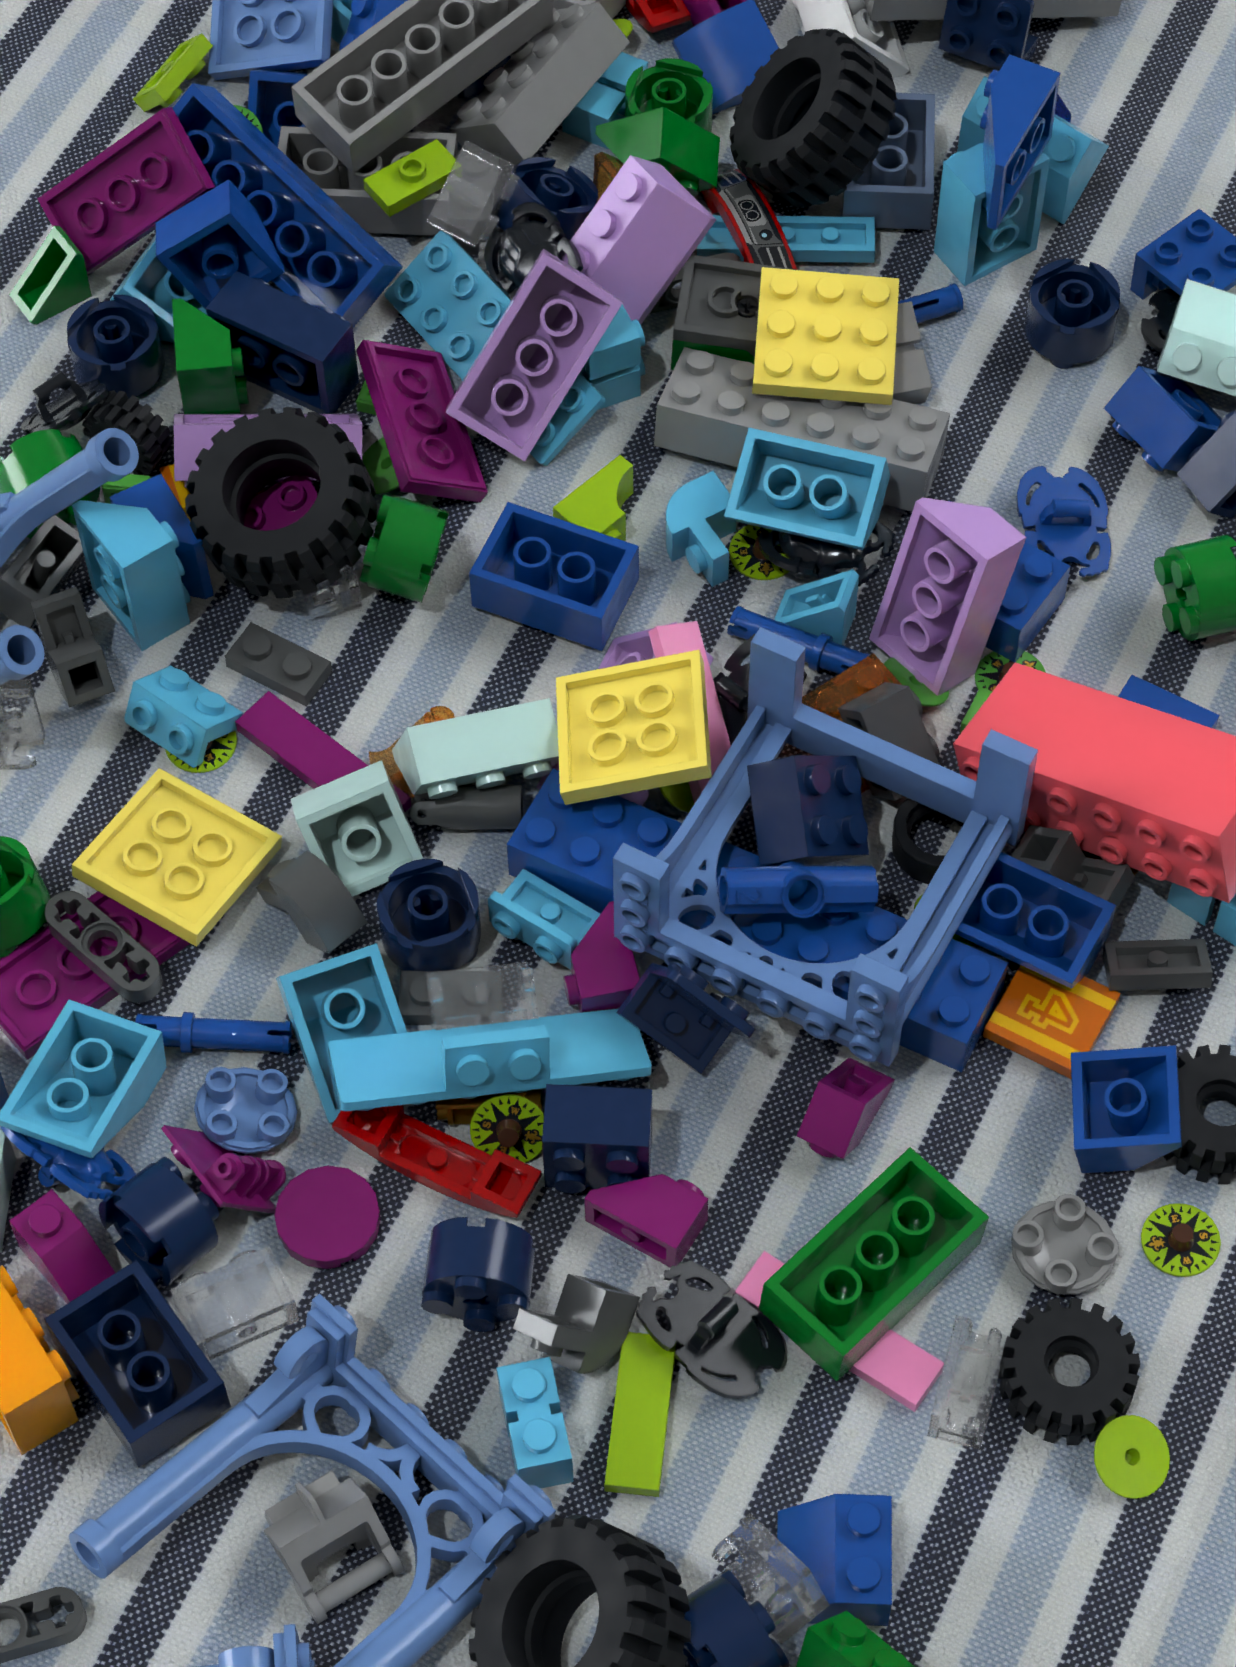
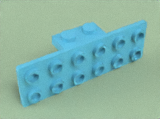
M440 230L385 292L387 300L436 352L442 354L443 360L462 381L511 302L509 293L498 286L455 239L444 230ZM581 372L530 452L536 461L543 466H547L605 402V397Z
M619 1008L334 1040L328 1043L329 1058L342 1111H369L374 1108L405 1104L421 1105L431 1101L457 1098L472 1099L482 1095L508 1092L524 1093L534 1089L546 1088V1084L579 1086L585 1083L611 1080L626 1081L632 1078L650 1076L652 1064L640 1030L616 1013Z

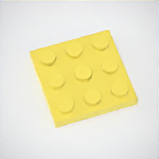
M762 267L752 394L891 405L894 389L899 278Z
M700 650L556 677L560 795L565 805L712 778L705 671Z
M158 768L73 862L72 876L197 947L281 849L282 836Z

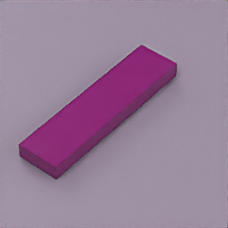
M270 691L265 693L235 721L239 733L313 789L368 766ZM393 784L404 812H406L412 806L411 797Z

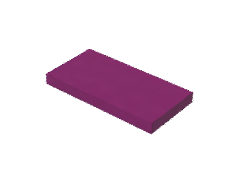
M167 107L161 109L37 199L52 227L54 225L60 226L83 254L88 276L155 230L157 221L215 188V185L173 108Z
M362 340L356 349L357 356L401 492L481 503L488 490L466 425L445 413L447 405L455 393L442 354L440 352Z
M99 891L87 898L157 959L159 966L190 944ZM77 912L73 915L66 913L60 917L61 921L65 919L73 921L79 927L80 934L85 929L80 924ZM48 926L18 946L11 954L0 959V1029L27 1060L36 1054L69 999L99 1009L119 995L55 939L50 933ZM102 937L92 943L89 951L96 956H106L116 949L118 943L112 938ZM127 959L122 964L128 971L130 982L134 979L140 980L147 975L146 972L141 975L135 973L128 966Z

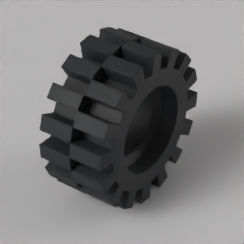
M114 390L109 391V395L97 403L82 423V426L85 427L83 433L85 436L90 437V439L107 428H118L129 434L134 440L139 453L138 464L132 471L135 475H149L170 449L173 442L172 437L168 436L170 434L168 426L161 425L164 420L160 415L154 416L150 412L153 408L148 404H145L143 407L139 404V398L133 395L128 399L126 392L123 391L118 393Z

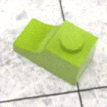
M617 456L553 507V517L626 541V513L621 510V507L633 494V465L623 456Z

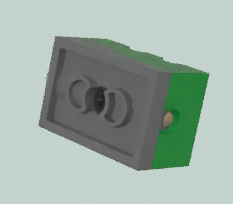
M691 255L685 263L673 330L670 370H674L684 347L754 364L762 267L789 268Z

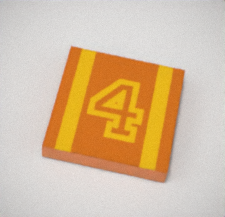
M1020 965L987 1022L983 1037L1072 1079L1071 1053L1092 1051L1115 1010L1121 993L1109 991L1108 987L1087 977H1084L1071 989Z

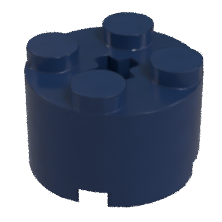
M546 157L524 159L518 164L516 171L513 173L497 214L496 223L504 231L509 227H513L512 220L515 216L512 210L520 204L536 202L549 209L561 223L560 227L565 234L564 237L571 240L596 205L598 199L597 187L588 176L572 166H569L567 172L554 167L556 162L554 159ZM538 216L529 217L528 219L529 221L537 220L547 223V219Z
M1061 259L1042 267L1033 279L1029 291L1024 331L1031 346L1038 353L1050 359V362L1060 369H1068L1075 364L1094 360L1105 353L1113 343L1120 306V287L1115 277L1099 264L1090 262L1088 267L1074 264L1075 259Z
M113 295L114 300L100 303L99 298L91 299L79 306L67 323V343L75 378L78 383L98 379L100 384L106 385L108 391L114 390L116 393L119 391L126 392L128 399L132 395L138 397V395L150 389L158 381L165 367L155 316L147 304L132 296Z
M437 859L414 860L395 869L388 877L389 882L385 885L382 892L380 891L377 899L381 940L384 950L392 962L400 967L402 971L426 972L454 971L465 963L471 962L477 955L481 938L479 898L471 877L460 868L457 871L443 865V861Z
M162 1157L156 1163L146 1166L99 1204V1216L105 1230L114 1224L121 1236V1239L114 1243L120 1254L129 1264L137 1260L153 1283L163 1278V1286H168L218 1244V1234L213 1222L220 1215L217 1206L204 1192L199 1191L195 1194L183 1181L182 1173L176 1164L167 1157Z
M457 1217L442 1221L435 1225L431 1231L422 1290L421 1307L423 1310L433 1314H445L461 1319L465 1328L477 1332L492 1331L495 1329L496 1322L515 1319L519 1308L528 1310L535 1262V1247L532 1248V1236L524 1229L498 1219L486 1218L485 1227L467 1226L468 1217Z
M726 1569L687 1596L690 1611L684 1614L685 1619L691 1622V1642L684 1643L683 1655L687 1656V1662L691 1667L790 1666L781 1647L774 1639L769 1637V1634L776 1630L771 1616L759 1601H755L751 1605L746 1602L745 1592L730 1570Z

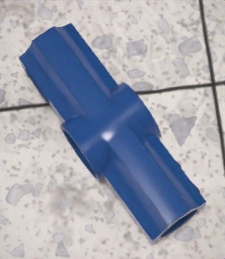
M790 861L778 867H722L721 874L718 877L717 894L720 911L723 914L790 913L794 917L804 919L812 917L817 913L873 912L875 904L878 903L879 885L876 878V869L871 865L805 866L800 862ZM807 880V888L804 894L797 899H789L788 894L792 885L797 881Z

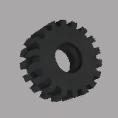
M1220 1044L1217 1054L1210 1053L1209 1045L1200 1046L1197 1048L1194 1059L1188 1051L1178 1056L1182 1147L1163 1157L1168 1161L1176 1156L1178 1158L1176 1170L1185 1175L1189 1168H1193L1198 1171L1196 1180L1207 1183L1209 1174L1218 1175V1184H1230L1233 1173H1236V1124L1231 1126L1215 1125L1207 1121L1200 1113V1104L1209 1098H1221L1236 1106V1056L1230 1055V1045Z
M1057 1298L1047 1301L1044 1312H1041L1038 1305L1028 1309L1025 1321L1018 1318L1012 1326L1010 1337L1007 1336L999 1366L998 1378H1002L999 1390L1002 1400L1010 1399L1008 1406L1010 1415L1015 1420L1022 1414L1025 1417L1023 1429L1033 1435L1036 1428L1040 1427L1046 1430L1043 1440L1054 1444L1057 1434L1066 1435L1067 1445H1079L1081 1435L1087 1434L1090 1443L1096 1441L1098 1434L1107 1423L1117 1417L1126 1415L1139 1379L1137 1373L1140 1367L1139 1353L1132 1354L1136 1342L1131 1332L1122 1336L1120 1332L1123 1322L1116 1315L1108 1322L1104 1320L1102 1316L1105 1308L1096 1303L1093 1304L1091 1312L1081 1309L1083 1299L1071 1298L1068 1308H1061L1060 1300ZM1061 1352L1077 1354L1088 1362L1090 1377L1081 1386L1071 1387L1062 1385L1055 1381L1049 1373L1048 1363L1055 1354Z

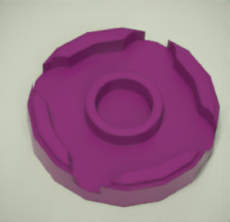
M329 1165L308 1169L290 1180L278 1197L274 1214L279 1239L289 1255L306 1266L323 1269L341 1267V1263L348 1262L352 1258L355 1261L366 1254L377 1238L381 1221L376 1193L366 1179L348 1168Z

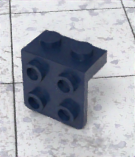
M947 0L938 49L997 70L1001 69L1009 54L1029 61L1036 51L1038 37L1028 34L1034 1Z
M673 962L668 967L651 963L616 1012L700 1074L705 1070L731 1032L750 1038L756 1030L745 1021L750 1014L747 1010L726 996L721 998L713 992L709 995L704 991L709 984L704 978L684 965L681 968Z

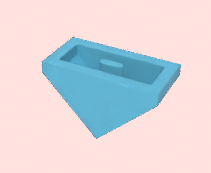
M852 569L787 589L774 620L817 636L821 635V633L828 634L833 637V642L844 645L856 614L859 574Z

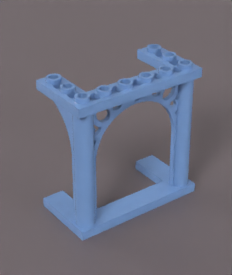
M760 627L753 637L750 647L747 721L713 773L712 778L708 781L678 831L656 857L625 843H622L613 857L614 937L618 938L628 949L639 953L645 951L664 960L668 966L673 962L681 968L683 965L690 968L710 982L719 992L728 996L738 995L755 1003L762 1012L771 1017L789 1019L803 1026L805 1031L815 1038L821 1040L831 1039L848 1047L855 1056L864 1061H877L890 1067L899 1051L903 1023L1005 844L1009 843L1015 846L1024 831L1038 750L991 729L982 744L977 781H974L802 704L806 647ZM786 743L812 755L856 756L857 767L861 777L964 823L913 913L901 930L881 947L865 955L860 953L857 958L834 963H808L784 958L753 942L735 925L728 914H723L720 911L716 869L724 843L751 801L747 766L775 760ZM706 865V870H701ZM695 884L705 888L707 892L704 896L693 895ZM694 910H705L712 913L715 917L713 923L700 930L689 927L679 922L684 914ZM718 935L727 937L731 940L732 944L723 943L715 939V937ZM840 976L850 978L848 1000L836 996L833 992L832 984ZM814 978L820 981L822 989L803 979Z

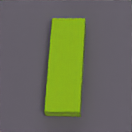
M628 1332L621 1346L604 1491L659 1497L677 1341L669 1351H666L649 1334Z

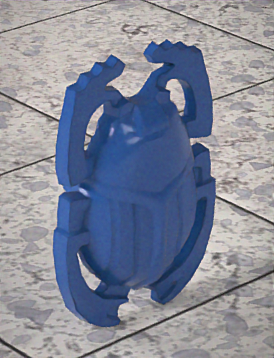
M1037 466L1027 471L1020 479L1016 496L1018 516L1021 517L1023 528H1035V531L1025 530L1024 535L1027 537L1025 541L1037 548V543H1040L1047 550L1048 554L1063 562H1075L1085 566V568H1081L1079 571L1081 577H1092L1102 572H1107L1111 557V540L1108 533L1103 531L1107 528L1108 506L1098 481L1089 473L1076 467H1069L1068 473L1063 478L1054 477L1046 471L1044 466ZM1035 484H1039L1040 486L1031 497L1030 505H1026V496L1030 488ZM1098 545L1099 555L1095 559L1088 560L1086 555L1090 547Z
M1 1126L7 1138L20 1151L42 1165L38 1178L45 1187L63 1183L86 1198H100L104 1200L113 1191L100 1189L101 1182L122 1186L136 1175L131 1166L112 1149L105 1152L103 1147L91 1159ZM116 1171L120 1174V1177L115 1176Z

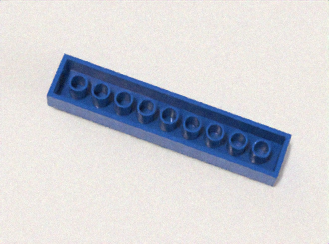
M553 768L507 843L509 875L517 877L522 869H525L601 914L608 903L614 901L613 857L622 843L656 857L670 842L682 823L617 795L565 805L560 795L559 770ZM725 842L716 869L717 887L722 867H778L780 865L760 866L758 855ZM706 865L701 870H706ZM800 880L792 885L788 894L789 899H797L804 894L807 888V880ZM699 884L694 885L693 895L704 896L707 891ZM877 906L874 907L873 912L817 913L812 917L804 919L794 917L790 913L728 914L735 925L749 939L762 948L784 958L808 963L841 962L857 958L860 953L868 954L893 938L908 920ZM694 910L684 914L679 922L700 930L713 923L715 917L708 911ZM722 935L715 937V939L723 943L732 944L731 940ZM951 939L902 1025L900 1046L959 1072H963L1003 993L1008 962ZM840 976L832 984L834 994L845 1000H848L849 977ZM814 978L803 979L822 989L820 981Z

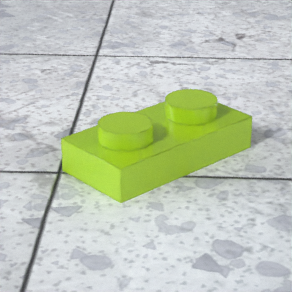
M202 33L181 43L133 100L144 112L158 105H161L163 108L171 105L182 93V90L179 88L180 84L185 79H192L204 68L206 63L203 57L213 45Z

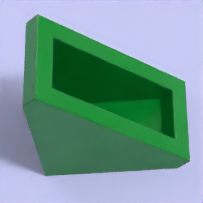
M54 225L9 294L32 324H39L92 297L83 254L60 226Z

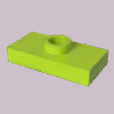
M435 139L363 179L364 190L391 217L463 177L462 165Z

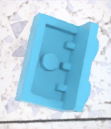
M168 666L133 681L124 720L128 725L195 768L203 763L208 742L236 730L235 721L243 715V712L226 702L221 695L209 691L191 679L186 672L173 666Z
M522 869L503 894L493 891L488 898L489 921L501 935L509 939H520L533 947L536 954L543 960L552 964L558 962L570 970L572 952L600 916V913L525 869Z

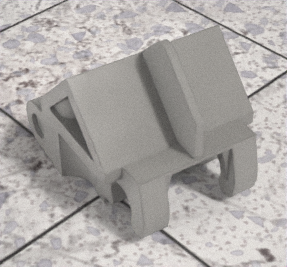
M332 1470L305 1487L300 1482L296 1483L295 1493L265 1510V1518L269 1527L264 1529V1533L292 1577L297 1594L317 1624L328 1619L326 1612L386 1575L392 1573L395 1577L405 1571L366 1493L351 1478L340 1483ZM352 1543L357 1551L361 1548L365 1549L370 1545L374 1546L378 1555L314 1593L310 1582L319 1575L317 1565L324 1559Z

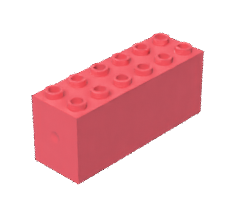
M1015 662L953 743L960 774L977 781L982 744L991 729L1038 750L1024 832H1026L1029 825L1072 832L1081 850L1098 855L1109 863L1116 865L1127 864L1133 869L1146 873L1153 879L1166 880L1186 887L1197 895L1213 897L1230 903L1236 894V736Z

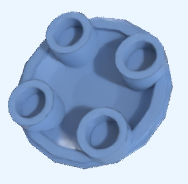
M216 1067L210 1070L206 1075L205 1083L197 1092L194 1106L199 1128L210 1141L229 1151L251 1154L265 1152L280 1145L294 1130L297 1116L294 1096L287 1088V1077L276 1069L262 1071L247 1067L233 1069Z

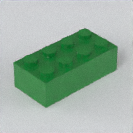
M909 1147L764 1283L759 1310L834 1380L838 1381L981 1243L989 1216Z

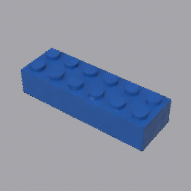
M192 83L173 107V110L215 187L230 180L257 210L284 266V273L272 281L284 293L290 296H299L310 305L323 311L341 315L348 322L352 323L354 328L403 266L214 87Z

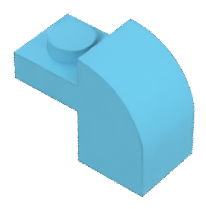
M714 471L680 487L672 495L666 509V549L669 558L673 562L686 555L693 571L697 574L702 572L712 587L728 580L729 551L720 539L735 532L737 525L736 521L724 518L730 493Z

